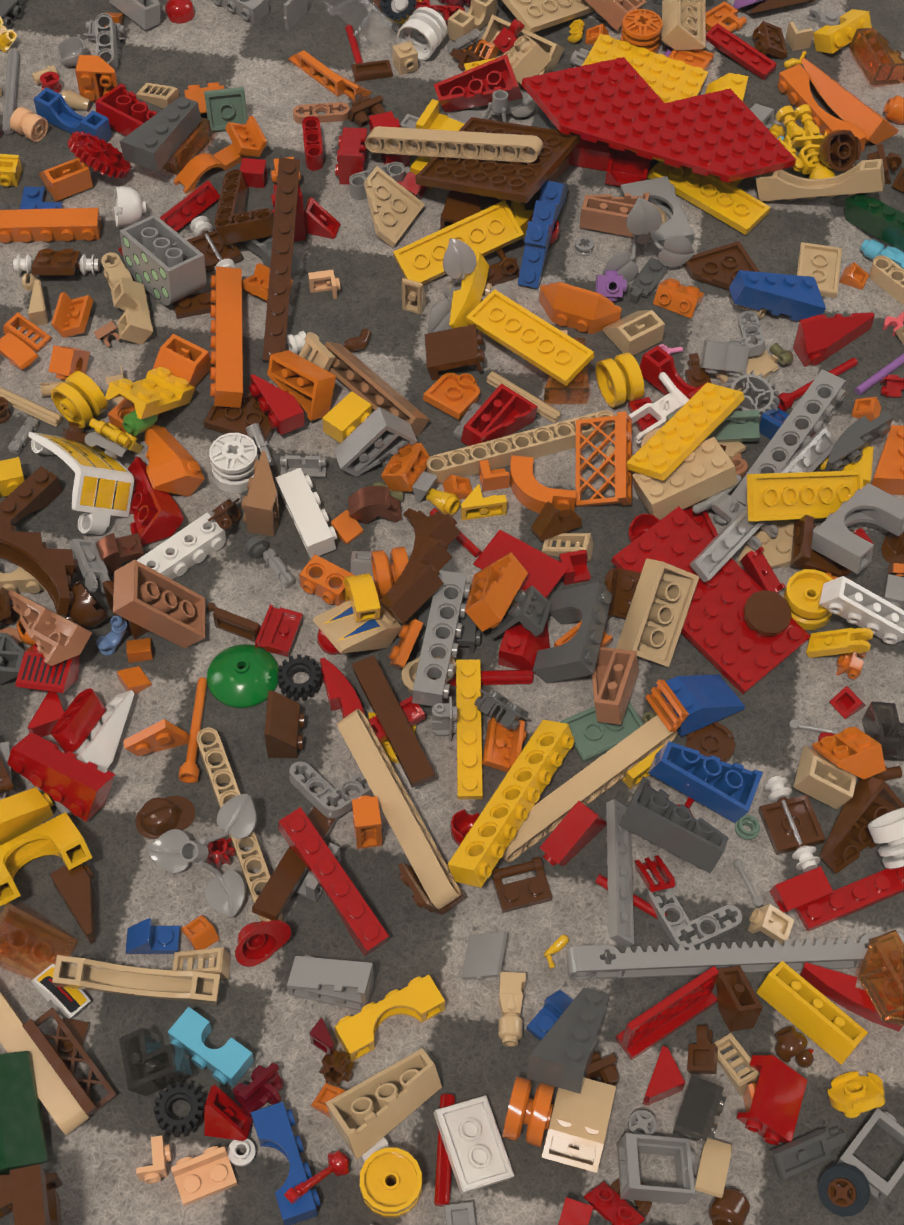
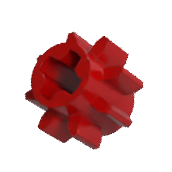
M221 838L208 844L207 864L213 862L218 869L220 865L225 863L231 864L230 856L236 855L235 848L231 847V838L227 840Z

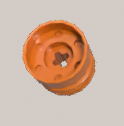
M636 9L628 12L622 20L620 41L629 42L634 46L646 48L658 54L663 26L662 19L658 14L647 9Z

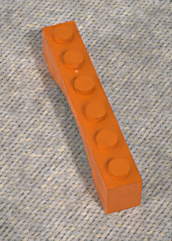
M800 64L779 73L778 89L780 92L785 93L790 103L796 107L804 104L810 106L813 122L818 126L822 135L825 132L828 134L835 130H850L855 137L859 138L861 152L864 151L866 135L855 124L833 117L817 104L810 91V75Z

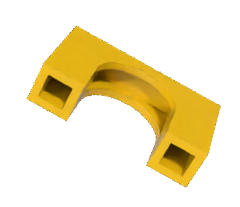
M66 812L0 846V907L21 896L13 879L16 872L29 861L41 856L56 855L63 860L68 870H71L92 858L84 838Z

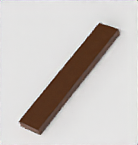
M373 655L352 663V670L411 787L413 788L435 779V773L375 656Z
M315 806L308 815L309 820L324 841L339 818H328ZM290 846L252 906V913L269 920H277L306 873L307 866Z

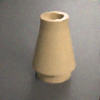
M70 89L62 91L61 95L71 109L89 110L90 99Z

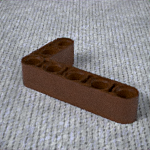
M239 169L231 170L225 174L214 225L223 244H232L273 235L274 215L270 208L244 212L248 187L242 171Z

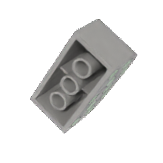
M152 215L119 230L123 259L131 276L138 283L144 284V288L162 304L170 305L205 288L206 270L204 254L158 216Z

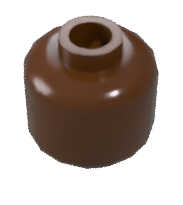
M724 1188L722 1198L714 1196L708 1215L713 1225H744L750 1212V1204L739 1189Z

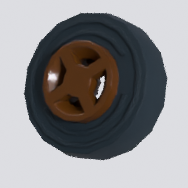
M847 1163L834 1164L827 1168L819 1179V1198L825 1208L835 1215L841 1217L854 1216L861 1212L869 1202L871 1192L869 1181L865 1174L856 1166Z

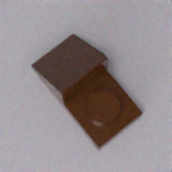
M548 501L531 526V531L540 541L581 527L582 521L572 509L562 510L558 513V510Z

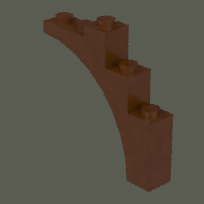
M410 508L403 513V516L414 528V548L402 574L379 601L390 616L402 624L444 584L438 577L440 575L439 571L452 559V556L447 551L449 549L448 545L461 533L455 526L457 524L456 520L448 513L444 515L437 511L433 516H426L422 511L419 510L417 512Z
M0 515V557L16 564L35 577L47 590L54 603L56 613L58 615H67L68 607L73 605V591H69L73 573H77L78 568L77 559H73L72 549L46 548V542H42L41 532H16L15 525H11L10 516Z

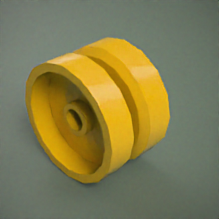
M626 352L616 355L614 360L607 358L597 362L595 372L598 388L609 407L614 408L623 405L626 400L631 402L644 396L642 372L632 354Z
M80 371L73 372L66 378L65 383L58 384L50 392L51 399L61 415L67 421L79 423V427L85 428L93 417H98L108 408L107 400L98 385Z
M804 569L791 576L783 596L791 607L792 618L804 630L822 628L830 621L832 613L827 608L819 605L823 584L833 579L826 573L815 569Z
M383 1148L374 1152L365 1160L360 1171L359 1185L365 1204L373 1213L384 1218H398L409 1213L417 1205L422 1194V1172L418 1162L409 1152L399 1148ZM394 1178V1182H396V1184L394 1186H388L387 1179Z

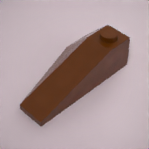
M875 777L861 778L855 786L853 798L844 804L819 856L833 873L837 874L858 859L860 852L866 847L873 848L878 845L874 843L868 829V824L883 814L904 807L902 801L884 780Z

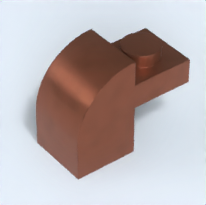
M368 486L359 489L348 497L349 517L368 524L377 516H381L394 523L402 519L400 500L390 496L388 487Z
M114 533L101 538L96 543L100 558L104 561L108 570V576L113 575L114 571L122 567L121 562L144 556L139 533L115 538Z

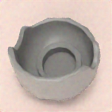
M79 37L65 39L57 46L58 58L66 66H76L79 55H87L86 46Z

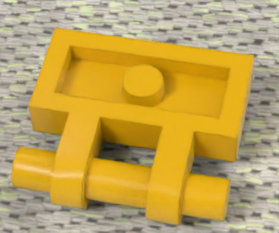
M91 419L89 426L94 428L96 433L111 439L116 444L124 446L138 454L141 452L143 445L136 442L137 437L127 432L124 433L119 427L109 422Z

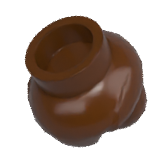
M794 1026L783 1028L775 1033L774 1036L777 1040L775 1053L782 1061L788 1063L795 1056L798 1066L808 1068L812 1065L814 1061L812 1053L814 1050L810 1048L805 1049L808 1045V1040L803 1034L798 1033Z

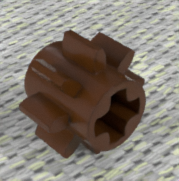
M335 1049L331 1056L325 1054L321 1061L323 1065L319 1073L324 1075L326 1083L329 1082L340 1086L343 1079L347 1082L350 1081L353 1075L351 1071L355 1063L351 1062L348 1056L349 1053L338 1052Z

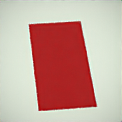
M502 530L496 533L473 563L476 567L484 569L512 552L528 572L519 591L522 589L525 591L530 586H533L545 598L569 568V566Z

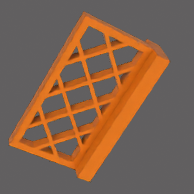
M626 411L617 412L615 416L576 420L575 505L577 507L622 503L623 506L632 505V471L628 470L626 462L632 457V419ZM615 422V429L609 436L602 431V428L607 423ZM592 425L595 430L587 438L582 435V426ZM600 432L606 439L597 448L590 441ZM611 442L615 445V450L607 457L602 450ZM589 444L595 451L585 459L582 456V450ZM600 453L606 460L597 469L591 462ZM611 463L615 467V472L607 478L601 472ZM589 465L595 472L586 481L582 478V471ZM600 475L606 482L596 490L590 484ZM611 484L615 488V497L605 498L601 493ZM590 487L595 494L589 500H582L583 491Z

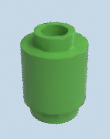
M136 410L124 416L123 427L127 433L136 436L154 426V423L157 421V414L139 419L137 418Z

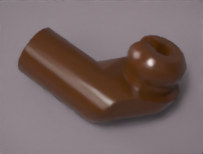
M362 329L359 337L345 340L343 346L352 352L362 351L367 347L372 333L368 329Z
M885 766L886 771L872 776L884 781L902 778V769L900 766L890 768Z

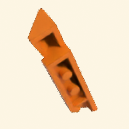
M305 50L297 52L288 58L290 62L337 97L344 93L355 101L357 93H362L364 97L372 93L370 90L332 71Z

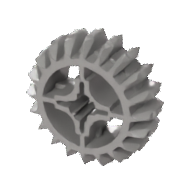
M745 370L741 375L736 372L733 377H729L726 383L723 384V387L734 390L742 388L745 399L734 411L759 410L760 423L763 412L772 409L778 410L777 407L780 399L777 396H779V391L775 390V384H769L770 377L764 379L762 378V373L757 376L754 370L750 374ZM765 403V407L761 409L757 408V406H760L761 404Z

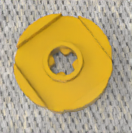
M858 1071L839 1075L832 1080V1088L830 1090L828 1088L827 1091L831 1106L838 1111L844 1112V1115L848 1118H855L862 1112L882 1107L885 1104V1091L881 1078L870 1072H867L868 1076H859Z

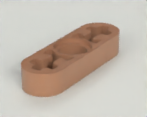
M344 102L298 105L293 109V119L299 124H302V120L307 116L317 117L320 123L345 121L350 116V107ZM326 112L325 115H318L317 113Z

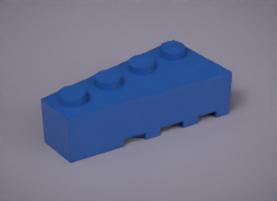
M739 270L729 287L734 304L759 311L761 308H764L777 316L780 313L786 314L795 321L822 315L826 310L815 277Z
M670 741L656 753L648 772L650 775L733 823L749 812L763 774L762 771L756 769L754 771L744 769L743 765L737 763L729 764L720 761L719 757L713 755L710 757L701 755L698 750Z

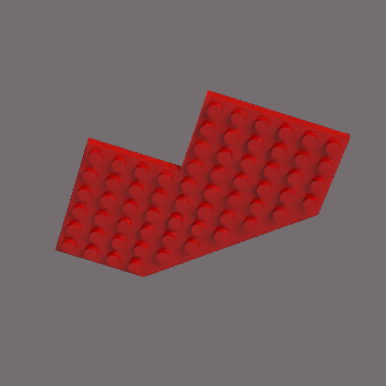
M624 57L522 79V87L563 134L569 135L570 132L579 134L583 140L597 143L599 140L609 143L608 147L623 152L625 149L637 152V156L650 160L656 157L665 160L664 164L680 168L681 165L692 168V172L707 177L709 174L721 177L720 180L727 183L793 167L796 162L794 156L731 88L664 103Z

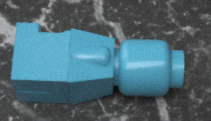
M866 239L861 245L860 250L863 251L865 257L873 260L877 256H886L904 269L903 251L889 246L885 249V245L875 239Z

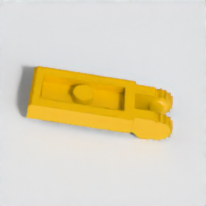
M846 628L811 633L806 654L809 658L852 653L853 651L866 653L870 650L871 646L866 640H871L874 632L869 628Z

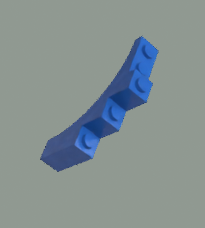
M548 180L542 185L540 199L536 200L532 221L528 222L525 237L526 243L517 284L539 288L549 242L560 210L565 205L569 185Z

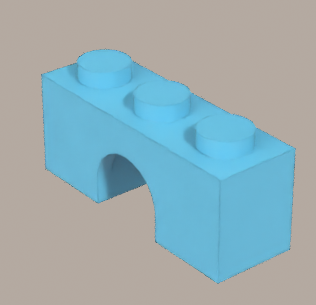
M188 1007L168 1031L171 1047L180 1054H183L185 1051L192 1056L191 1061L203 1070L207 1067L211 1070L213 1078L220 1084L225 1085L228 1083L234 1087L253 1064L252 1052L233 1038H230L221 1048L210 1049L204 1045L205 1039L212 1032L210 1022Z

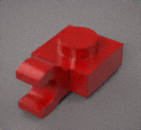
M514 19L509 29L504 27L493 43L503 53L509 51L514 46L515 41L518 39L517 35L523 30L525 25L520 20Z

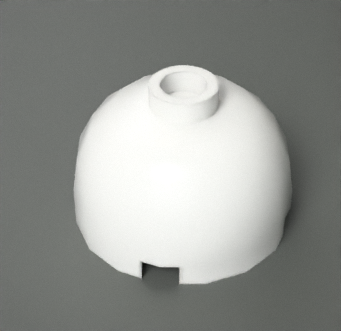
M115 186L114 212L116 227L126 228L141 220L142 213H146V202L141 201L140 194L135 189Z

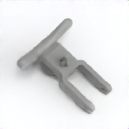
M736 474L737 482L739 483L741 481V476ZM738 484L694 505L692 508L693 512L697 514L711 508L715 511L713 516L715 522L722 525L729 524L744 508L742 504L728 495ZM765 521L760 527L772 538L776 537L779 532L778 528L769 521ZM753 535L745 542L754 551L762 545L761 541Z

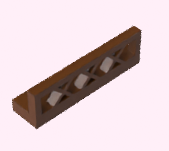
M53 1007L35 1021L30 1019L22 1025L87 1115L92 1116L117 1096V1093ZM53 1017L58 1023L56 1036L45 1035L39 1026ZM61 1029L63 1030V1032L66 1034L67 1037L60 1036V1035H61ZM49 1039H55L54 1046L49 1041ZM60 1040L71 1041L74 1045L72 1058L60 1056L58 1053ZM77 1051L80 1053L83 1059L76 1058ZM65 1061H71L70 1068ZM75 1062L88 1064L90 1067L88 1079L76 1078L74 1075ZM93 1073L96 1075L99 1081L92 1080ZM81 1083H87L86 1090L81 1085ZM91 1084L103 1085L109 1093L96 1104L90 1097Z

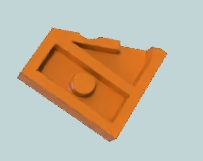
M163 719L124 739L123 743L126 750L137 756H143L186 745L189 742L190 734Z

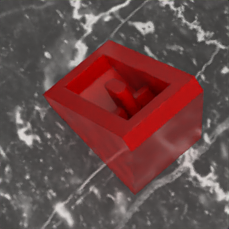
M312 197L309 198L304 209L305 233L334 239L341 223Z
M48 691L27 726L29 733L32 732L40 737L51 735L53 727L64 714L57 692Z
M662 1046L642 1103L647 1106L683 1091L685 1081L669 1049L665 1046Z
M214 1084L210 1088L204 1107V1136L238 1141L246 1140L252 1124V1117L245 1115L243 1109Z

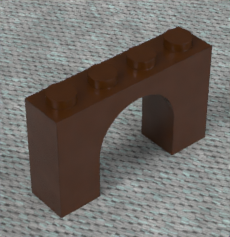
M37 1164L10 1170L14 1225H62L59 1195L55 1189L46 1190L45 1172L41 1165Z

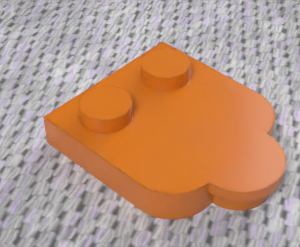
M446 373L423 394V400L459 420L469 410L471 404L479 400L480 389L474 376L471 374L463 373L457 375L455 373Z

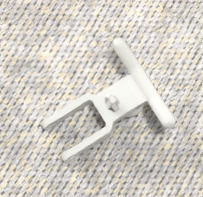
M665 372L659 374V379L669 391V394L653 404L646 403L629 414L632 424L647 414H651L658 420V422L636 436L638 444L642 443L643 438L650 431L664 426L669 421V415L676 414L690 400L674 385Z

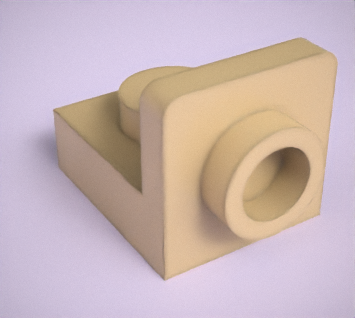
M768 904L756 908L752 912L748 931L752 934L761 931L770 938L778 940L780 944H783L785 940H788L794 919L773 905Z

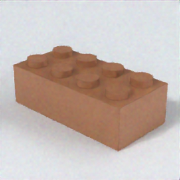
M136 560L114 571L113 613L182 648H187L205 638V597Z

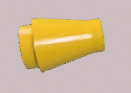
M430 488L426 494V500L431 502L444 515L447 513L454 515L460 507V499L455 494L439 491L434 488Z

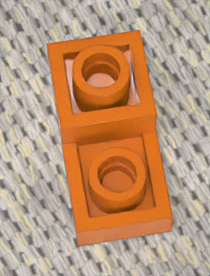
M8 332L0 339V354L7 357L9 362L15 367L23 370L38 358V355L29 346L13 334Z

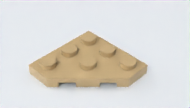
M376 166L364 181V187L376 235L393 248L425 204Z
M770 520L769 522L774 524L779 530L776 537H770L761 528L753 536L761 541V546L765 550L763 554L771 568L791 565L795 523L789 520ZM748 544L745 545L737 561V564L741 567H743V565L740 562V560L746 555V553L750 551L754 552V550Z

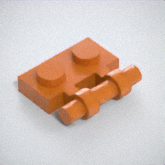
M724 1L706 12V30L709 31L718 23L730 32L738 31L747 23V19L744 16L738 18V10Z

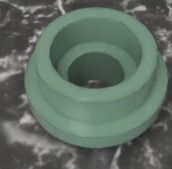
M744 815L735 822L734 829L740 838L752 840L758 836L760 824L754 816ZM743 826H749L751 831L745 830Z

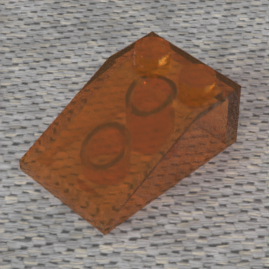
M9 903L0 908L1 968L33 980L50 965H55L57 955H70L77 942L76 939Z

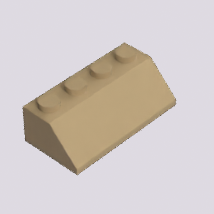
M662 0L663 43L674 50L704 49L706 47V0Z
M492 15L482 39L495 45L493 43L494 39L504 27L509 29L511 23ZM523 29L517 37L519 38L526 34L551 57L552 60L544 68V74L551 72L557 66L564 47ZM488 47L486 48L484 55H486L489 49ZM499 50L496 58L501 57L504 53Z
M646 559L616 649L636 651L638 658L669 667L699 576L662 561Z

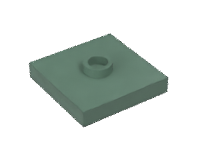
M244 87L204 91L209 132L226 130L228 122L246 124L248 116Z

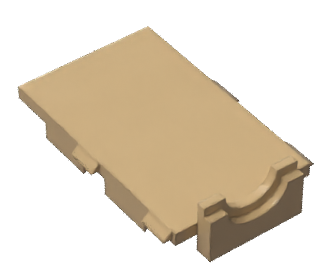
M765 349L762 354L748 357L746 372L750 374L754 370L755 375L758 376L762 373V378H765L771 372L779 369L777 365L778 357L775 355L771 356ZM718 370V373H713L716 378L720 379L722 384H725L729 377H733V375H727L726 370Z

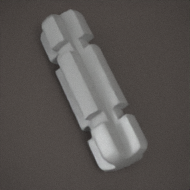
M474 29L456 39L455 42L449 43L447 45L449 53L452 52L453 48L462 50L473 44V41L480 40L482 38L480 30Z
M471 404L469 407L470 411L465 413L459 423L460 425L454 430L455 438L461 440L464 425L481 405Z
M28 417L24 422L25 425H22L13 438L14 440L8 446L11 454H20L23 449L22 446L24 447L30 439L28 436L29 432L35 431L39 426L36 418Z
M269 548L263 552L264 560L267 564H270L269 567L277 578L281 579L282 585L286 588L290 587L295 583L291 572H288V568L280 557L277 556L278 554L275 550Z

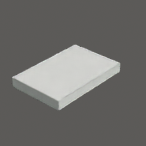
M486 1095L437 1109L433 1112L460 1194L503 1182L515 1176Z

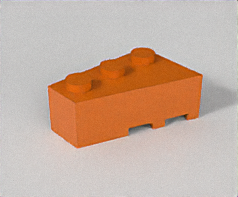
M891 425V430L871 484L891 495H904V426Z

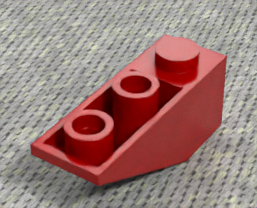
M254 374L250 375V393L253 398L257 397L259 400L260 409L263 413H267L269 423L273 429L276 428L279 434L283 435L305 426L304 411L293 395Z

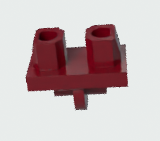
M272 1062L267 1068L258 1065L252 1071V1082L250 1084L239 1083L233 1088L235 1100L242 1105L245 1115L251 1117V1112L259 1110L266 1103L274 1105L281 1101L279 1091L283 1088L284 1082L279 1076V1066Z

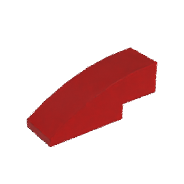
M320 658L321 673L331 711L341 709L343 718L356 709L364 713L361 702L346 677L326 658Z

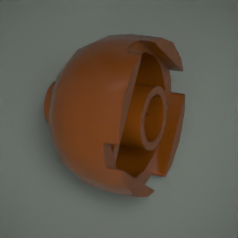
M835 130L828 133L819 146L821 161L833 171L845 172L852 169L856 160H859L861 155L860 140L850 130Z
M78 580L69 589V591H73V605L68 607V613L64 616L67 620L77 623L83 628L96 627L108 619L109 616L94 596L87 592V588Z

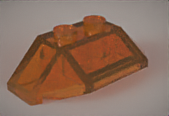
M893 930L870 940L858 978L881 1021L904 1026V943L897 931Z

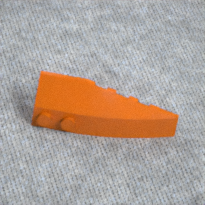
M804 57L801 59L806 72L810 75L811 82L820 96L843 121L855 124L866 135V144L870 141L877 145L898 133L899 130L844 89L843 86L831 79L830 76Z

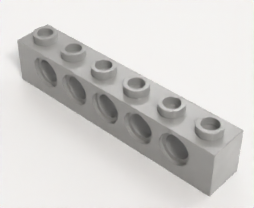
M439 571L440 575L438 577L444 584L433 594L413 686L412 703L434 706L437 703H443V698L448 699L450 684L446 683L448 678L453 677L454 664L451 663L452 657H457L458 643H455L456 637H461L463 624L459 623V620L465 617L466 604L463 601L464 598L468 599L470 584H466L467 574Z

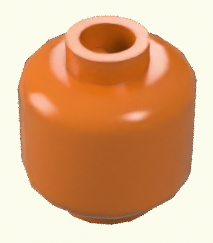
M896 95L888 99L883 110L887 120L899 125L904 124L903 97Z

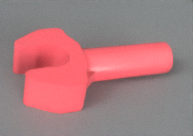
M904 311L897 318L887 316L883 324V330L888 329L889 326H894L895 329L892 336H897L895 331L903 326Z

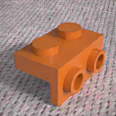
M249 116L246 124L228 122L225 129L238 154L260 157L263 149L266 147L267 140L255 117Z
M261 263L256 264L254 275L242 280V289L248 291L250 295L258 296L267 302L270 268ZM291 279V283H290V291H291L292 282H293L292 279Z
M669 278L658 285L653 304L692 318L696 306L702 302L705 293L700 292L697 287H686L681 285L678 280Z
M65 292L60 293L51 322L54 329L62 337L84 333L94 300L89 295L71 299Z
M495 718L488 721L482 765L508 773L522 751V744L526 738V730H524L525 721L519 720L520 725L516 731L513 729L508 730L499 722L497 723Z

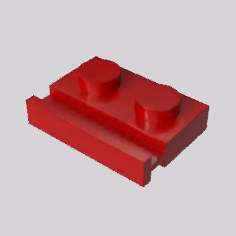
M270 604L255 641V647L265 648V651L288 657L302 622L303 613L281 607L278 609Z

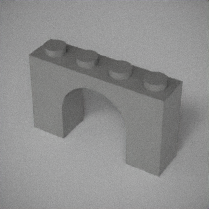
M667 176L621 185L619 197H624V194L631 193V196H643V193H650L649 202L656 205L669 217L670 220L661 224L658 230L650 232L661 246H663L664 241L668 237L673 235L685 236L692 244V240L695 238L694 229L689 226L688 216L682 210L681 200L676 197L675 187L670 183ZM650 240L646 244H639L644 257L659 254L661 251Z
M867 483L862 489H858L852 498L844 501L835 513H831L820 526L817 525L813 529L811 549L858 574L872 561L874 544L855 535L847 527L859 522H868L900 536L904 532V501Z

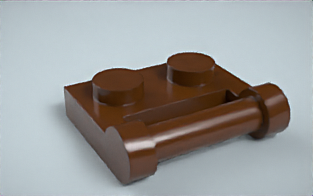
M540 856L534 857L528 862L500 869L494 867L492 870L491 879L502 913L552 901V894ZM534 871L536 875L535 877L503 884L501 880Z

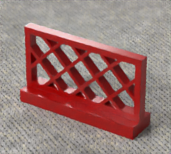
M715 966L626 1025V1029L616 1035L615 1039L631 1061L717 1003L718 999L713 994V989L719 971Z

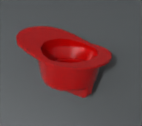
M280 920L252 922L245 925L238 933V945L235 950L236 961L246 967L256 966L266 961L290 939V926Z

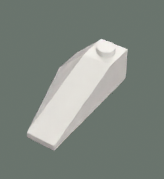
M132 690L116 695L105 706V713L80 748L72 752L77 755V760L86 764L90 761L98 765V770L104 773L108 771L107 768L114 759L135 694Z

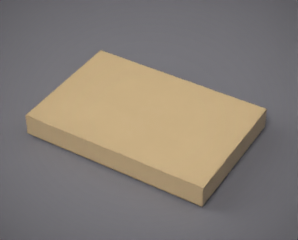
M801 242L797 275L815 277L821 296L836 298L838 294L842 248Z

